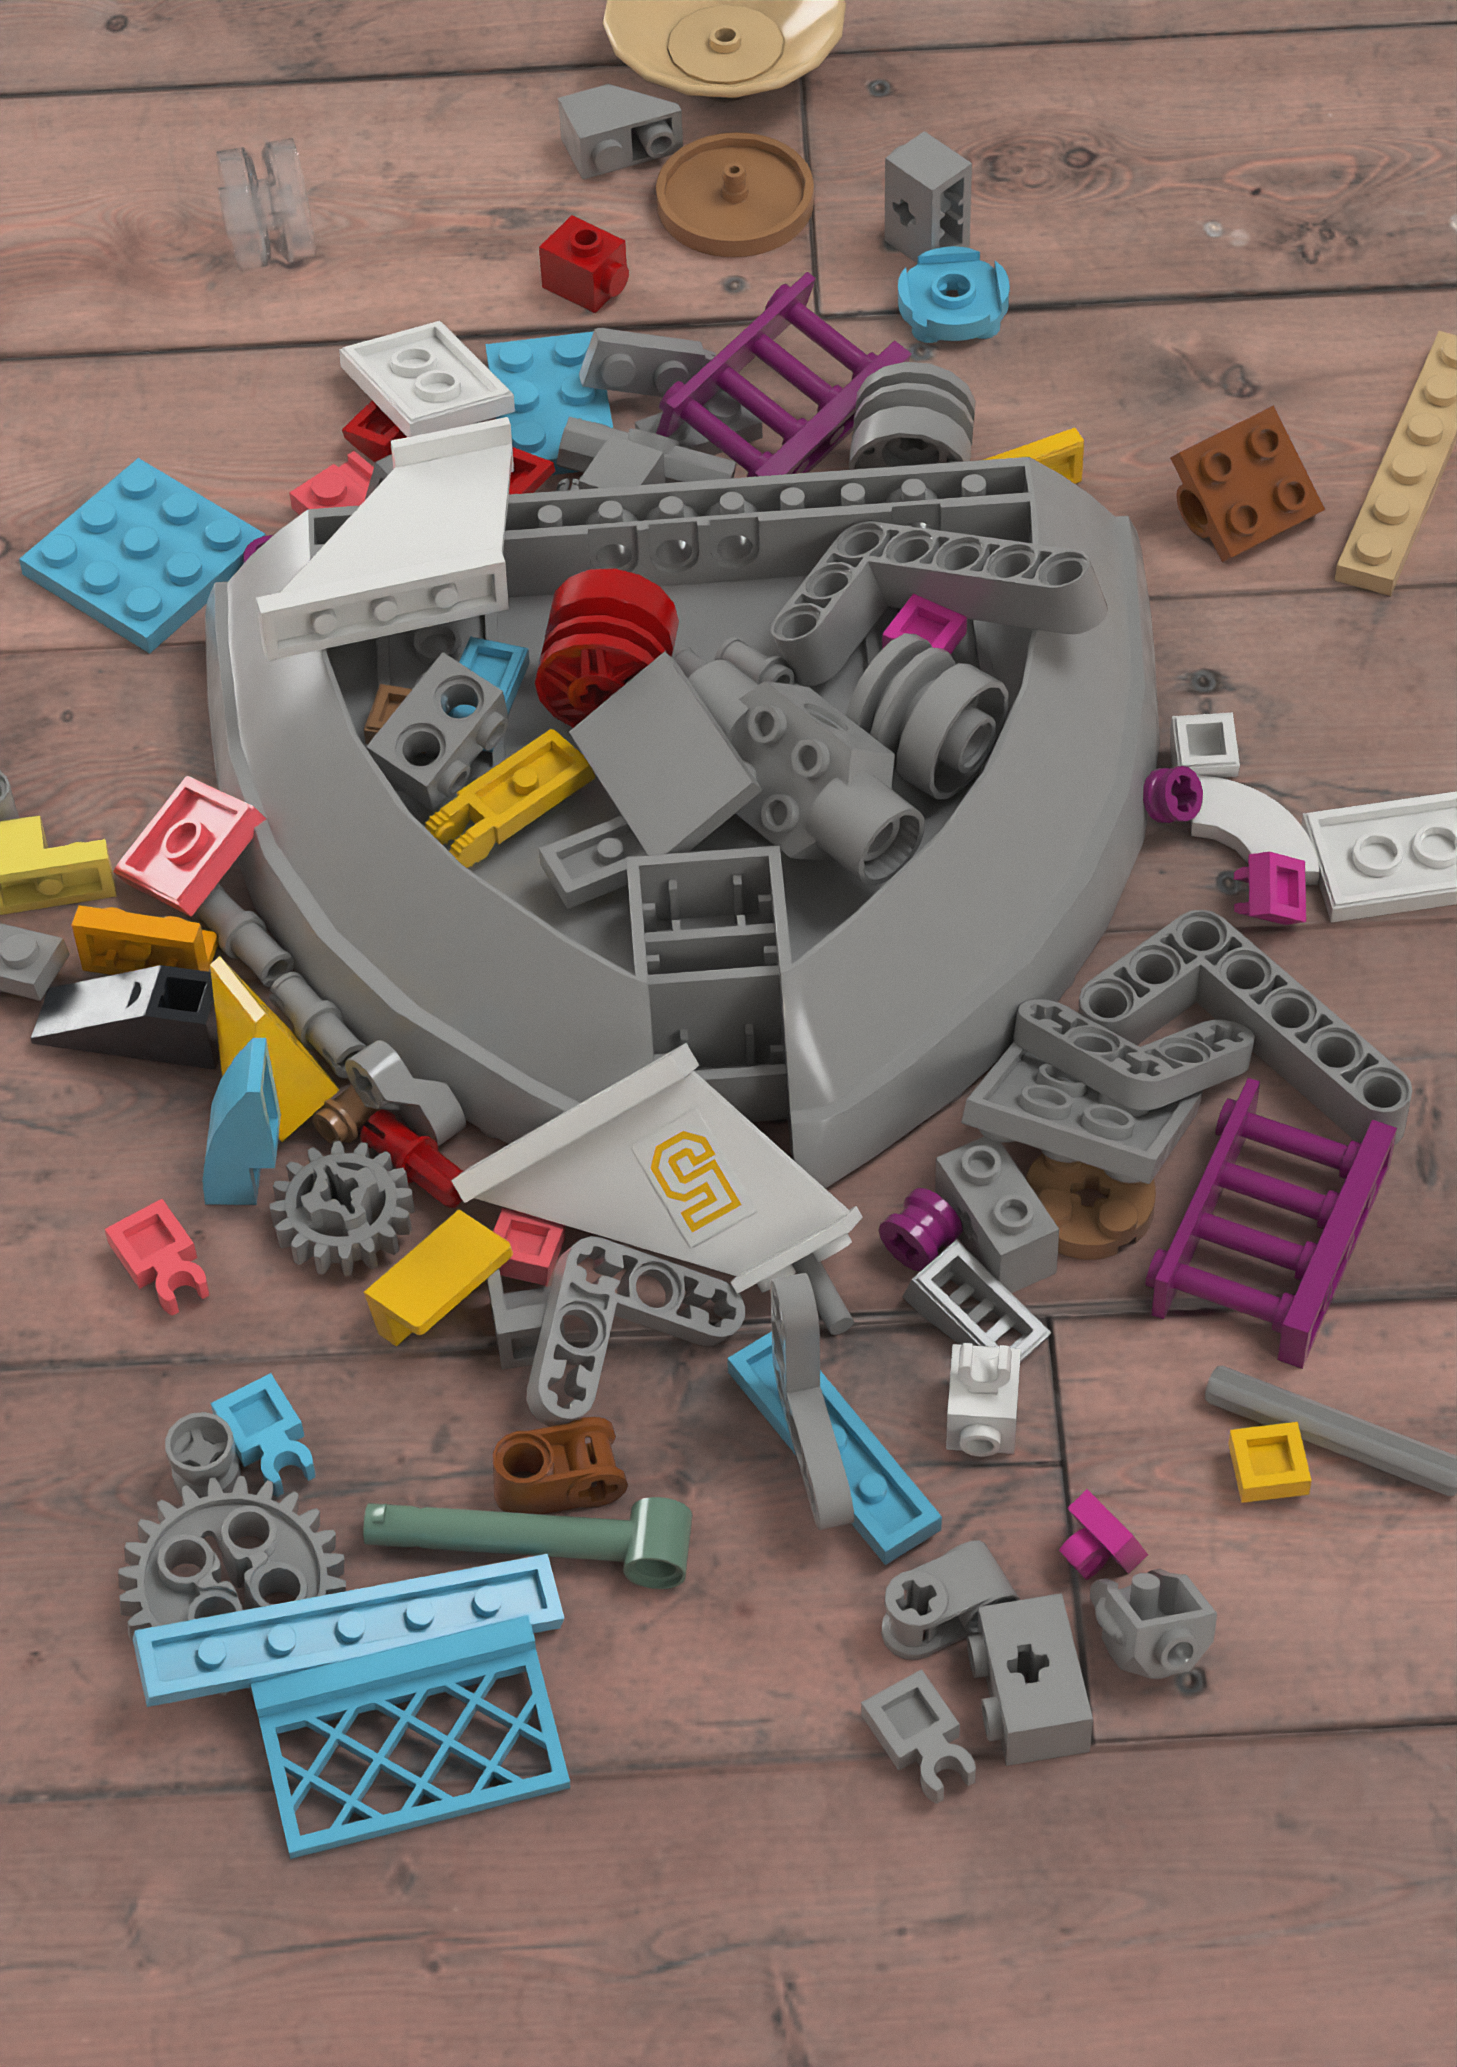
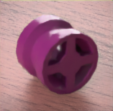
M924 1188L914 1189L904 1200V1210L900 1214L893 1213L880 1224L878 1229L883 1244L894 1258L904 1266L919 1272L938 1256V1250L942 1246H950L963 1232L961 1220L948 1202L938 1194Z

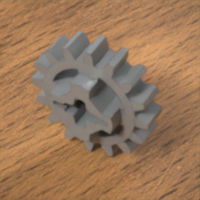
M334 1141L331 1155L322 1156L318 1150L312 1147L307 1150L309 1164L302 1166L290 1161L286 1165L289 1181L274 1182L273 1190L276 1202L270 1204L273 1227L276 1229L278 1243L281 1248L291 1247L296 1264L300 1265L314 1257L318 1274L324 1275L331 1263H340L344 1276H349L352 1274L355 1261L363 1260L369 1268L374 1269L378 1267L376 1252L383 1250L386 1253L395 1255L399 1251L397 1235H410L412 1231L410 1213L415 1212L412 1189L408 1188L407 1175L404 1168L393 1169L391 1155L386 1151L377 1155L374 1159H370L367 1143L361 1142L353 1153H344L341 1141Z

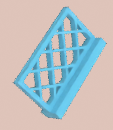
M529 1614L250 1683L290 1859L570 1788V1779L536 1651ZM526 1672L532 1695L517 1718L484 1700L497 1679ZM480 1683L474 1694L463 1688ZM446 1692L467 1704L448 1736L415 1717L428 1696ZM411 1701L405 1711L395 1706V1704ZM376 1709L397 1721V1724L378 1753L345 1735L359 1713ZM535 1710L541 1732L527 1724ZM476 1711L483 1713L510 1729L491 1761L458 1742ZM341 1718L336 1728L324 1723ZM308 1727L328 1740L307 1771L282 1756L277 1734ZM407 1728L441 1746L421 1778L388 1760ZM521 1735L546 1749L551 1772L522 1779L504 1769L501 1765ZM338 1745L371 1764L351 1796L318 1777ZM450 1753L484 1771L471 1793L452 1797L431 1784ZM381 1770L414 1788L400 1811L383 1815L361 1802ZM286 1773L301 1781L292 1796ZM494 1777L505 1783L487 1788ZM311 1787L344 1806L329 1829L300 1836L295 1812ZM424 1795L435 1801L417 1806ZM354 1812L365 1818L364 1820L347 1824Z

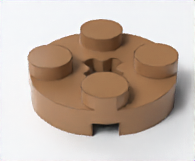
M1041 1154L1034 1160L1028 1170L1027 1182L1059 1228L1058 1253L1085 1260L1105 1259L1118 1254V1247L1129 1243L1135 1237L1136 1244L1145 1236L1151 1226L1156 1198L1154 1179L1150 1184L1141 1181L1138 1183L1120 1182L1109 1177L1104 1172V1169L1080 1161L1072 1163L1060 1162L1044 1154ZM1083 1189H1094L1106 1198H1097L1094 1206L1081 1205V1196L1075 1193Z

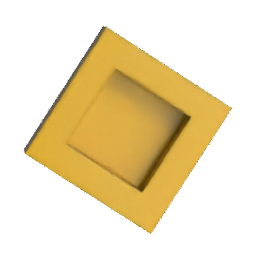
M1298 1422L1230 1430L1228 1445L1241 1503L1310 1494L1312 1480Z

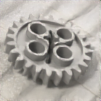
M238 1476L232 1493H223L215 1477L209 1478L208 1496L199 1498L187 1485L182 1487L183 1506L179 1509L162 1499L157 1502L160 1525L149 1520H139L138 1538L142 1543L126 1542L124 1547L125 1562L130 1566L119 1568L118 1572L119 1588L126 1591L119 1595L121 1615L132 1616L127 1621L130 1640H133L135 1630L242 1611V1605L233 1585L236 1588L244 1587L246 1610L271 1605L265 1602L264 1598L275 1592H286L294 1596V1601L346 1591V1581L338 1578L344 1574V1554L331 1553L336 1547V1533L334 1530L317 1532L320 1527V1511L315 1508L298 1516L299 1494L294 1491L278 1503L273 1500V1482L268 1480L261 1487L257 1495L248 1494L244 1476ZM212 1536L216 1540L232 1584L229 1581L221 1582L220 1561L210 1545L203 1539L204 1537ZM245 1536H256L265 1542L253 1549L241 1548L234 1544L237 1539ZM185 1563L194 1564L202 1569L199 1573L190 1577H178L170 1572L177 1565ZM247 1688L250 1694H253L252 1688ZM228 1692L220 1693V1695L226 1696Z

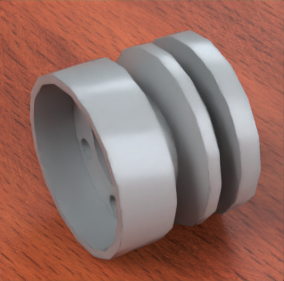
M898 363L885 366L868 376L857 392L849 470L971 461L976 401L968 385L953 372L930 363Z

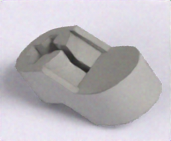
M377 1040L346 1061L348 1078L366 1107H373L375 1109L399 1111L408 1128L419 1137L430 1136L440 1146L466 1127L464 1112L448 1084L435 1080L413 1078L400 1056L386 1042Z

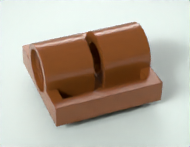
M1274 405L1170 457L1183 483L1178 487L1176 494L1181 516L1195 535L1201 538L1210 537L1222 562L1325 510Z

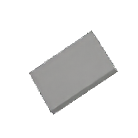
M665 651L569 731L648 855L689 852L763 791L677 662Z

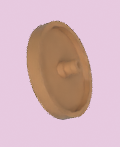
M752 133L715 134L685 145L665 162L659 172L656 183L657 211L661 223L668 233L678 242L693 250L720 257L754 256L783 246L795 238L807 225L814 206L813 176L805 160L794 149L776 139Z

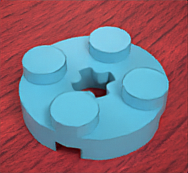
M957 246L932 249L919 255L917 265L911 268L908 273L905 267L900 274L898 280V308L903 319L912 326L913 336L924 343H934L939 340L963 341L974 338H992L1000 331L1001 320L1008 311L1009 278L1004 268L998 262L994 261L993 268L989 263L981 261L979 251ZM957 290L959 297L946 296L947 291Z

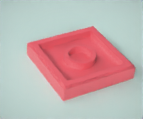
M187 776L116 865L113 872L127 885L192 917L253 839L254 828L265 821L266 818L254 806Z

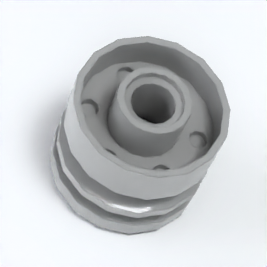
M905 633L890 641L874 657L856 686L849 701L846 716L895 754L893 769L897 767V771L904 781L936 799H948L963 790L978 774L992 753L1007 715L1008 691L1003 682L970 664L958 663L955 665V661L949 652L942 648H933L929 641L917 634Z

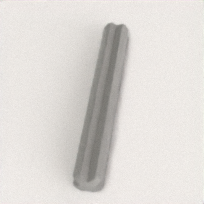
M1217 1366L1209 1378L1205 1399L1210 1404L1264 1425L1298 1422L1301 1438L1305 1441L1444 1495L1455 1496L1457 1494V1456L1226 1366Z

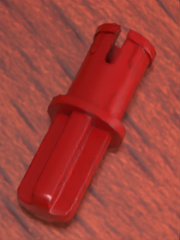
M382 1109L370 1116L367 1121L382 1132L377 1135L368 1127L363 1126L360 1135L361 1142L367 1143L368 1148L374 1149L379 1154L385 1151L391 1155V1162L396 1169L404 1168L406 1171L408 1183H417L447 1208H455L463 1201L451 1181L461 1174L463 1170L438 1152V1144L430 1136L419 1137L397 1120L395 1115L388 1110Z

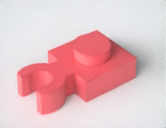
M163 1199L152 1203L105 1229L108 1244L139 1289L156 1281L155 1285L160 1305L168 1314L173 1316L179 1313L173 1291L180 1286L187 1285L193 1287L202 1299L209 1296L208 1284L203 1269L196 1263L191 1262L197 1258L194 1243Z
M502 1208L493 1232L510 1243L513 1256L499 1268L500 1275L547 1286L565 1241L566 1225Z

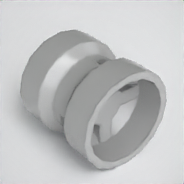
M207 1412L191 1413L180 1418L169 1429L165 1438V1451L168 1462L172 1467V1478L179 1495L182 1497V1487L187 1485L199 1498L208 1496L209 1478L214 1477L219 1482L223 1493H232L238 1476H241V1466L235 1452L233 1432L228 1423L218 1415Z

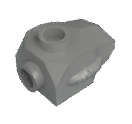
M1160 1568L1151 1570L1148 1573L1134 1575L1132 1584L1122 1589H1118V1583L1107 1578L1097 1580L1091 1585L1090 1599L1095 1607L1096 1619L1100 1627H1102V1640L1110 1656L1121 1670L1151 1679H1162L1173 1674L1189 1672L1214 1642L1217 1612L1185 1574L1170 1573Z

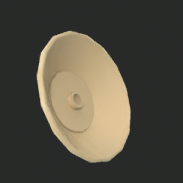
M607 0L603 26L615 55L644 80L688 96L738 98L782 88L818 68L842 38L846 2L845 0Z

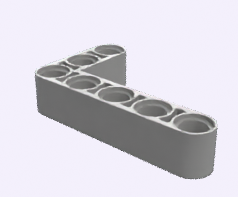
M867 521L854 524L845 529L836 538L774 619L771 625V633L782 657L786 660L788 668L794 673V681L802 686H814L833 678L840 671L887 607L902 609L912 594L962 614L967 619L1062 634H1080L1095 628L1105 619L1108 607L1090 558L1085 552L1040 544Z
M1192 910L1179 916L1088 981L1081 990L1078 1013L1135 1045L1140 1044L1197 1002L1216 1020L1236 1022L1250 1029L1255 1036L1252 1051L1356 1142L1362 1143L1372 1120L1397 1128L1394 1145L1398 1144L1404 1137L1412 1096L1411 1082L1404 1072L1223 917L1212 911Z

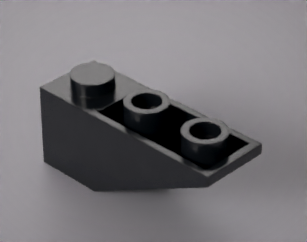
M159 965L48 988L31 1036V1042L37 1045L216 1070L220 1052L211 972Z

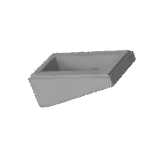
M957 1240L910 1281L902 1296L920 1315L959 1345L972 1343L973 1346L999 1347L995 1342L1013 1327L1022 1334L1010 1346V1348L1021 1349L1020 1363L1048 1339L1051 1334ZM952 1280L959 1288L948 1296L941 1288ZM972 1296L980 1303L966 1314L959 1306ZM992 1311L1001 1319L985 1333L977 1324Z

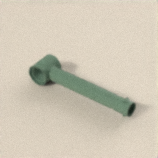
M662 1497L645 1498L635 1502L631 1507L630 1520L437 1507L419 1508L407 1505L368 1503L364 1516L363 1537L365 1545L388 1547L419 1546L425 1549L529 1556L548 1554V1557L624 1562V1575L631 1582L652 1589H668L682 1584L686 1578L693 1514L685 1504Z

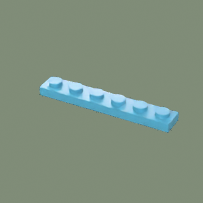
M548 1554L139 1629L134 1631L133 1645L146 1705L151 1707L250 1688V1683L528 1614L533 1633L559 1629L564 1621V1614Z

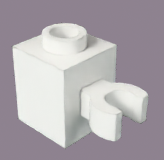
M972 1343L953 1344L946 1449L962 1450L967 1454L979 1457L991 1456L996 1453L1014 1454L1021 1349L1010 1348L1004 1345H1000V1347L973 1346Z

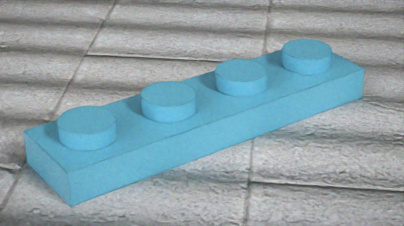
M771 1331L728 1357V1373L796 1455L775 1380ZM820 1370V1387L851 1492L854 1509V1523L851 1524L880 1560L887 1565L941 1531L942 1516Z

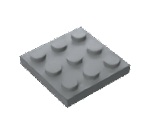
M1014 1041L967 1098L961 1123L978 1128L982 1135L994 1141H1018L1040 1148L1044 1155L1056 1161L1066 1163L1080 1161L1104 1169V1172L1109 1177L1120 1182L1138 1183L1141 1181L1150 1184L1197 1115L1203 1090L1157 1109L1138 1110L1128 1108L1022 1049Z

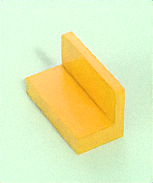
M457 1210L364 1291L378 1334L393 1345L398 1346L412 1332L416 1335L426 1333L513 1256L510 1243L461 1210Z

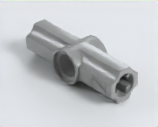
M573 417L568 418L564 428L556 463L559 467L584 473L612 434L664 452L665 483L734 478L737 466L736 461L680 447L678 441L662 435L638 429H629V432H625L600 423Z

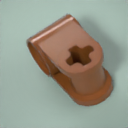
M584 1417L567 1424L529 1431H516L505 1435L497 1442L493 1450L494 1499L498 1507L503 1512L547 1514L579 1507H600L619 1499L626 1492L628 1483L624 1471L616 1467L611 1446L616 1438L612 1422L601 1417ZM588 1437L591 1439V1442L586 1444L585 1438ZM518 1472H531L536 1474L529 1478H517L512 1476L513 1474ZM596 1481L597 1486L592 1487L591 1483Z

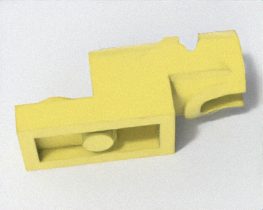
M41 816L0 821V915L117 897L114 874L105 839L91 842H74L65 846L48 848Z

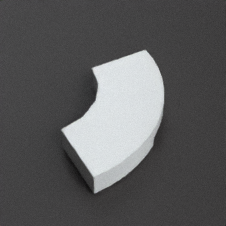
M1198 776L1203 789V803L1200 812L1194 819L1190 820L1191 836L1214 839L1236 850L1247 863L1249 854L1268 851L1304 860L1306 885H1318L1320 871L1314 846L1304 828L1288 810L1266 794L1244 784L1218 777Z

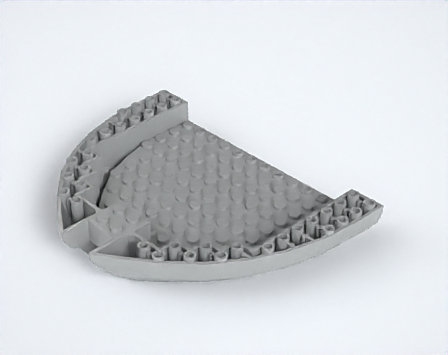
M1030 457L511 494L508 498L503 550L506 564L508 610L267 661L261 643L256 597L280 593L359 506L307 509L275 533L254 552L228 582L214 583L208 597L205 611L207 701L217 787L219 791L254 806L266 818L265 821L254 828L253 839L237 858L255 909L278 945L292 955L295 961V971L305 978L307 984L323 1001L333 1002L343 1014L344 1024L360 1042L368 1047L375 1041L382 1040L397 1052L413 1078L447 1083L459 1102L465 1119L478 1127L484 1135L498 1138L508 1144L687 1043L700 1065L693 1071L750 1122L788 1120L791 1158L826 1189L880 1154L945 1105L958 1100L962 1093L993 1066L1014 1042L1013 1035L1020 1004L1033 999H1045L1055 1002L1060 1000L1064 992L1073 985L1076 974L1107 930L1145 839L1149 814L1143 802V786L1147 776L1151 771L1156 770L1160 733L1154 634L1139 536L1129 516L1115 517L1089 493L1063 475ZM867 521L1040 544L1085 552L1090 558L1108 607L1105 619L1098 626L1080 634H1062L967 619V633L951 653V656L955 661V665L958 663L970 664L1003 682L1008 691V711L1003 729L992 753L978 774L963 790L948 799H936L904 781L898 773L897 767L893 769L891 789L923 814L925 830L921 843L913 857L891 879L878 885L870 886L864 884L837 861L790 858L780 850V846H775L735 813L687 853L626 857L628 885L567 909L540 865L539 848L622 815L596 774L594 780L501 844L495 842L486 858L478 863L475 862L472 867L466 868L448 851L451 848L450 845L455 842V839H451L448 841V844L442 845L425 828V822L429 820V817L434 815L435 812H439L441 807L455 799L457 795L452 798L445 796L433 812L391 784L367 751V744H365L364 727L380 684L413 689L442 652L459 662L468 640L472 636L529 648L530 663L508 714V726L503 737L495 746L493 752L482 750L470 765V775L463 788L549 729H554L581 752L569 733L573 728L554 718L539 701L534 683L555 590L569 577L589 569L615 568L639 574L660 586L674 602L679 619L674 650L680 646H687L707 663L715 661L718 649L723 642L731 637L741 639L746 645L768 657L774 655L782 657L771 633V625L774 619L836 538L845 529L854 524ZM887 607L833 678L824 683L806 687L811 688L846 716L849 701L860 678L874 657L882 650V634L901 609ZM795 681L793 683V685L802 686L800 684H797ZM433 752L419 753L411 759L410 763L415 766H426L434 762L438 754ZM471 819L461 835L465 834L466 830L475 825Z

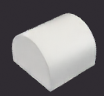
M1233 712L1172 716L1170 726L1172 768L1176 766L1189 767L1197 776L1237 777L1240 763Z

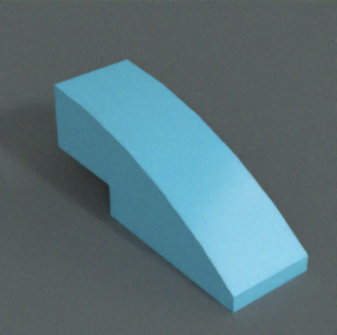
M252 1038L236 1055L221 1078L212 1101L202 1180L205 1205H257L261 1168H275L281 1112L266 1038Z

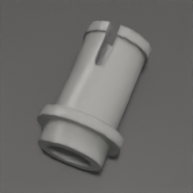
M737 637L728 638L722 643L716 653L715 660L730 662L758 685L763 681L791 685L794 683V673L788 668L784 658L775 655L768 657L746 645L744 641Z

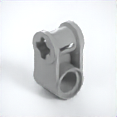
M980 1540L969 1541L951 1549L945 1555L910 1571L900 1573L890 1581L885 1593L884 1606L887 1612L883 1617L881 1635L884 1644L893 1654L910 1660L927 1658L933 1653L967 1638V1636L977 1635L978 1607L1018 1601L1020 1598L987 1545ZM905 1590H907V1591H906V1599H904V1591H905ZM925 1630V1634H924L925 1640H922V1639H923V1631Z

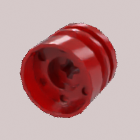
M615 568L589 569L569 577L555 590L544 636L545 640L534 683L539 701L554 718L574 728L664 651L672 657L679 625L674 602L660 586L645 577Z

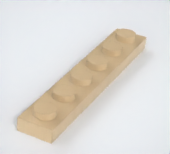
M1438 331L1339 558L1335 574V581L1388 596H1391L1457 442V335Z

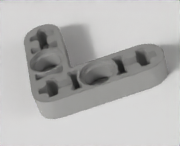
M1033 999L1019 1005L1013 1039L1022 1049L1113 1101L1128 1108L1152 1110L1246 1072L1249 1068L1255 1036L1250 1029L1239 1023L1228 1020H1209L1139 1047L1063 1004L1045 999Z
M593 1236L580 1239L560 1256L556 1264L527 1386L529 1409L538 1421L549 1427L577 1420L591 1409L597 1393L614 1315L698 1345L713 1346L720 1344L741 1328L745 1319V1305L741 1295L736 1293L732 1285L723 1280L610 1240ZM587 1257L594 1260L593 1270L598 1274L604 1275L592 1284L586 1281V1270L583 1267L577 1266ZM622 1269H625L626 1272L621 1280L612 1278ZM639 1276H652L661 1283L665 1291L663 1307H649L641 1301L636 1291V1282ZM708 1300L715 1303L714 1313L723 1317L714 1326L708 1323L709 1313L697 1308ZM681 1303L689 1305V1307L677 1315L676 1311ZM563 1316H577L588 1325L591 1333L588 1347L576 1348L565 1341L560 1331V1322ZM566 1365H578L567 1374L564 1386L565 1394L573 1397L574 1400L562 1408L557 1405V1394L548 1390V1388L562 1378Z
M806 1272L772 1279L770 1290L772 1357L775 1380L818 1530L854 1523L851 1492L820 1387V1328L810 1279Z

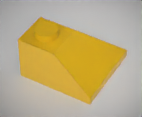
M219 956L210 964L222 1076L236 1055L252 1038H266L281 1112L278 1139L283 1142L322 1107L326 1100L332 1098L339 1091V1088L299 1041L293 1031Z

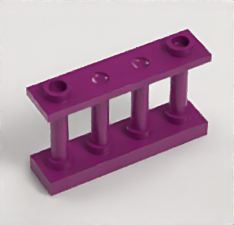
M806 272L791 287L786 283L781 285L768 300L765 311L686 384L677 381L668 389L659 403V409L663 412L656 434L669 438L686 422L748 472L747 477L809 473L854 430L857 392L865 379L885 366L909 362L912 353L894 340L878 356L873 352L868 355L806 307L816 280L813 275ZM792 324L853 372L852 381L844 388L839 385L831 387L773 340ZM757 356L818 405V413L810 421H807L805 418L795 419L741 376L739 372ZM722 389L783 438V446L774 455L769 451L762 454L704 408L703 405Z
M1247 1078L1238 1100L1227 1098L1222 1107L1215 1130V1135L1221 1137L1169 1250L1166 1251L1158 1248L1148 1269L1145 1285L1154 1288L1151 1315L1161 1319L1165 1318L1177 1290L1272 1323V1331L1281 1333L1277 1360L1303 1369L1391 1165L1397 1128L1372 1120L1362 1143L1351 1140L1349 1145H1345L1257 1115L1260 1081ZM1246 1139L1340 1170L1339 1177L1346 1180L1340 1193L1329 1190L1327 1195H1323L1244 1168L1235 1163ZM1225 1188L1317 1220V1228L1323 1229V1233L1318 1244L1307 1241L1304 1246L1212 1215ZM1200 1239L1295 1271L1294 1278L1300 1280L1301 1283L1295 1296L1284 1293L1282 1298L1191 1267L1189 1263Z

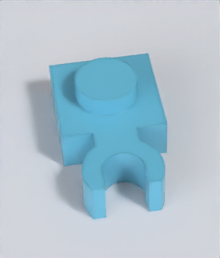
M271 1373L211 1403L213 1414L226 1421L233 1432L235 1452L243 1466L246 1467L261 1459L264 1483L267 1480L273 1482L274 1496L278 1497L284 1494L278 1472L285 1466L294 1465L299 1467L308 1481L316 1477L310 1450L304 1444L297 1441L305 1437L302 1422Z

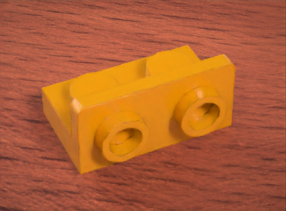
M78 905L71 924L82 970L108 975L159 965L209 972L210 964L213 961L218 946L217 934L213 931L201 930L200 923L188 922L174 916L162 918L128 913L114 907L101 909Z

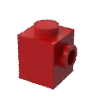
M571 215L539 246L542 288L593 313H596L611 297L618 296L628 282L629 269L627 267L625 240L578 217Z

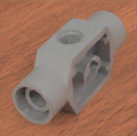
M726 660L711 661L697 669L688 678L763 790L738 810L736 814L775 846H780V850L787 856L796 859L837 861L864 884L870 886L878 885L891 879L913 857L924 834L925 819L919 810L891 789L895 757L892 751L809 687L763 681L758 685Z

